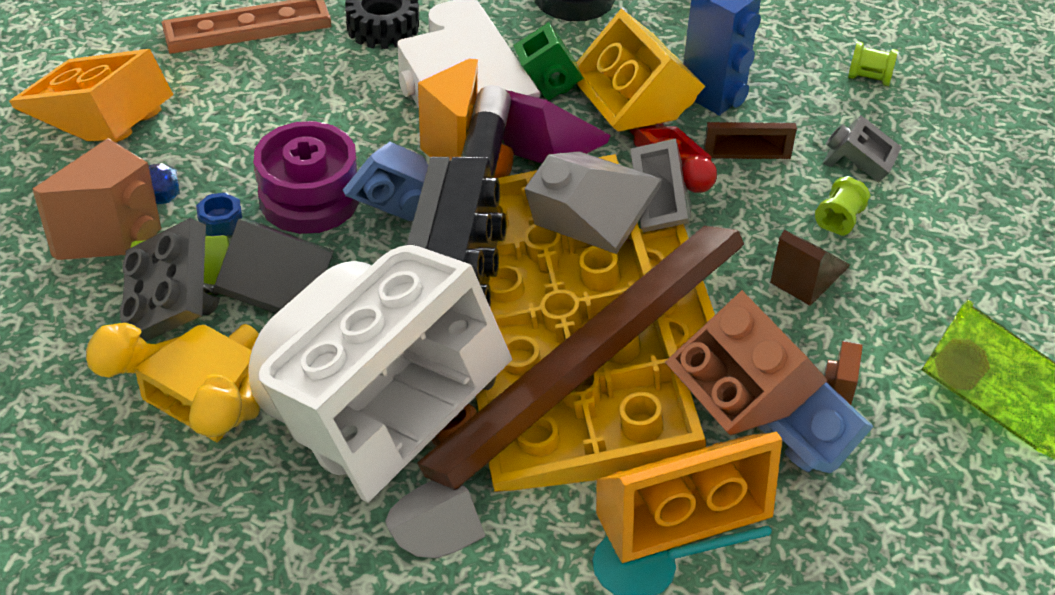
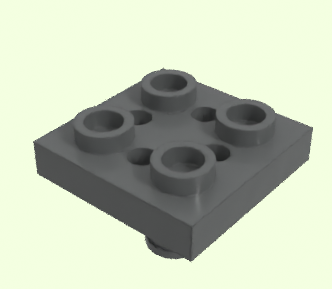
M189 218L126 250L122 267L124 286L123 301L120 306L121 323H129L140 328L142 331L140 337L145 341L193 321L202 315H210L217 308L220 298L208 294H219L213 291L215 285L204 283L206 224Z

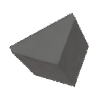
M246 218L238 219L213 291L267 311L278 313L318 276L328 270L335 250Z

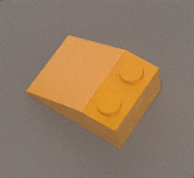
M143 49L68 59L9 100L14 109L85 141H101L108 138L116 143L130 136L133 132L131 127L136 123L157 115L161 111L160 105L174 94L151 50Z

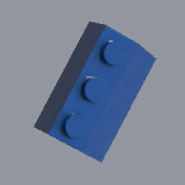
M691 0L683 64L705 85L703 90L697 95L695 102L719 116L732 106L735 108L739 107L748 95L749 85H747L749 69L755 57L753 45L755 33L761 21L759 14L761 0Z

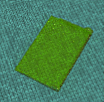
M967 298L956 312L921 370L1038 452L1055 459V362L973 306L974 302Z

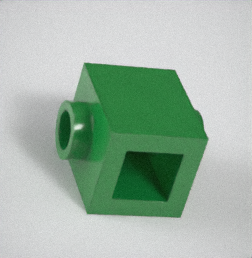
M549 22L513 45L522 67L547 101H550L559 94L568 92L577 82L584 79L574 57Z

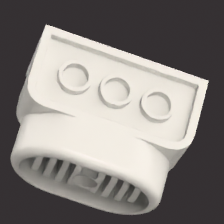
M406 245L390 250L373 265L357 261L344 262L329 268L318 276L263 327L252 348L248 375L252 395L260 408L271 417L285 423L292 437L298 443L311 449L319 464L326 471L336 475L347 474L360 498L369 503L513 359L472 265L419 246Z

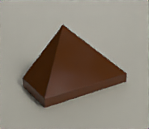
M707 122L703 150L711 156V159H791L797 126L796 123Z

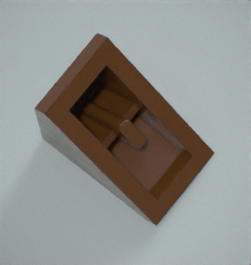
M784 230L779 238L770 283L811 306L849 268L850 264L815 244Z

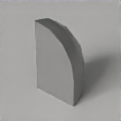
M431 480L402 497L389 510L385 520L389 532L399 547L417 557L439 558L459 551L486 537L470 492L464 485L454 490Z

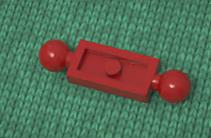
M664 123L630 129V132L634 135V144L637 147L676 139L681 156L686 189L694 193H703L714 186L717 180V169L711 161V156L677 126H664Z

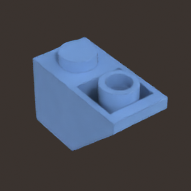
M389 141L366 160L344 187L343 192L347 197L411 222L414 220L428 164L422 155Z

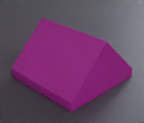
M506 90L511 97V105L503 140L506 146L512 148L514 155L542 164L548 154L583 152L587 154L608 143L611 135L544 99Z

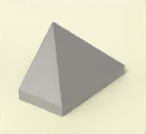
M676 139L631 148L633 169L661 178L662 186L640 218L643 233L690 223L692 204L683 178L682 161Z

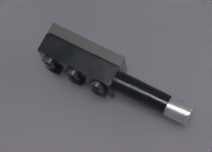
M494 85L485 86L477 93L461 157H452L451 160L450 157H430L407 245L419 246L472 265L489 306H491L489 280L490 277L497 276L499 269L497 243L498 241L503 242L505 240L507 228L505 213L498 212L500 182L494 176L511 105L509 93L505 89Z

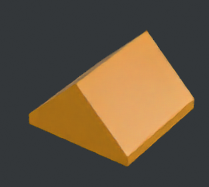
M469 58L418 82L420 149L429 157H450V160L452 157H461L478 93V59Z

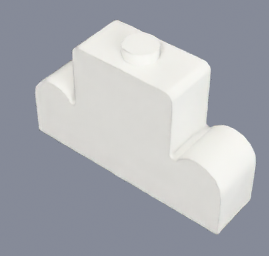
M453 0L435 5L428 14L429 33L398 41L400 87L405 97H413L418 108V82L469 58L478 59V92L485 86L494 85L505 90L540 98L539 90L478 0Z

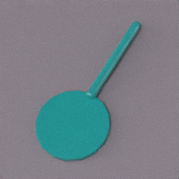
M762 526L668 549L626 563H621L608 536H606L596 547L592 559L594 574L601 585L614 595H658L663 593L673 582L676 571L675 559L769 536L772 530L769 526Z

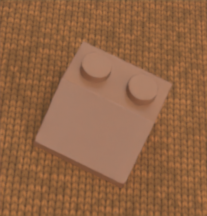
M108 138L32 189L51 256L57 260L125 255L126 250L131 248L132 242L147 240L161 230L148 162Z

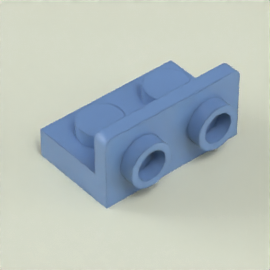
M827 382L789 417L758 426L764 433L778 432L782 440L789 446L785 450V454L802 470L810 472L812 469L826 473H832L837 470L874 427Z

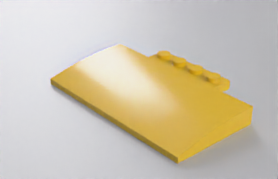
M616 154L598 157L619 164ZM537 170L498 178L500 182L498 212L505 213L507 228L505 240L503 242L498 241L497 243L499 253L498 274L496 277H490L489 280L491 289L490 309L513 360L496 375L495 383L491 389H482L476 395L478 410L480 411L689 239L684 224L643 233L637 223L619 252L615 254L534 224L525 187ZM704 281L699 283L489 461L494 492L595 481L598 478L618 471L629 470L660 461L667 457L677 456L706 447L705 436L691 392L665 363L669 357L715 316Z

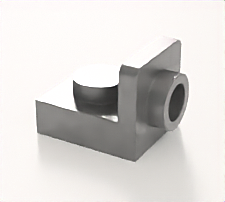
M860 115L849 127L841 124L832 133L826 142L830 150L823 164L832 167L845 156L858 169L866 172L879 183L890 173L902 147Z

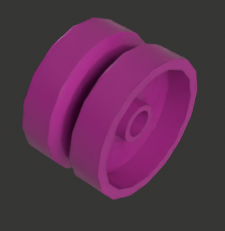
M317 121L293 122L275 128L263 136L255 147L253 164L256 182L258 183L259 207L267 221L281 230L308 234L321 233L336 228L352 217L359 205V201L345 196L343 189L357 173L355 144L347 133L334 125Z

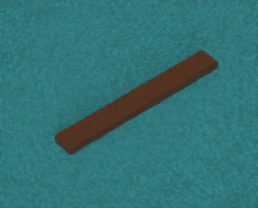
M704 225L419 460L417 464L424 477L454 490L458 489L740 250L744 242L739 230Z

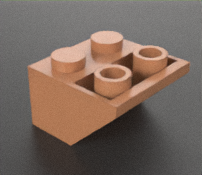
M743 290L665 361L729 435L789 417L828 381L810 359Z

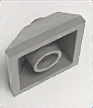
M583 152L548 154L525 187V193L535 225L617 254L662 186L661 178Z

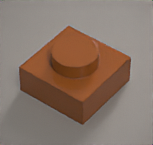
M842 341L837 361L827 360L824 376L828 380L827 383L851 405L858 383L863 345Z

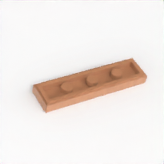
M287 0L162 21L169 54L332 27L331 18L324 0Z

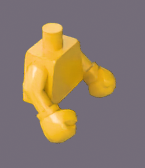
M117 323L101 326L93 334L87 345V365L96 375L110 378L118 374L136 373L142 400L216 443L232 428L239 426L242 421L255 419L260 413V406L255 401L251 392L248 375L250 355L259 333L250 325L242 324L229 337L207 325H197L182 336L150 344L140 337L142 332L140 328L129 323Z

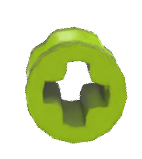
M857 41L848 78L866 77L882 81L883 86L889 87L898 50L892 49L890 52L871 49L864 47L863 42Z
M849 176L840 177L835 180L829 194V199L822 201L815 210L817 224L821 228L841 236H845L852 231L856 224V214L866 209L871 196L863 182Z

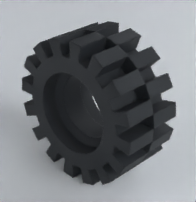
M418 0L345 1L348 34L351 39L355 38L356 43L360 45L367 41L368 48L374 49L376 44H381V49H388V44L393 43L396 48L398 47L399 40L412 37V35L416 36L418 33Z

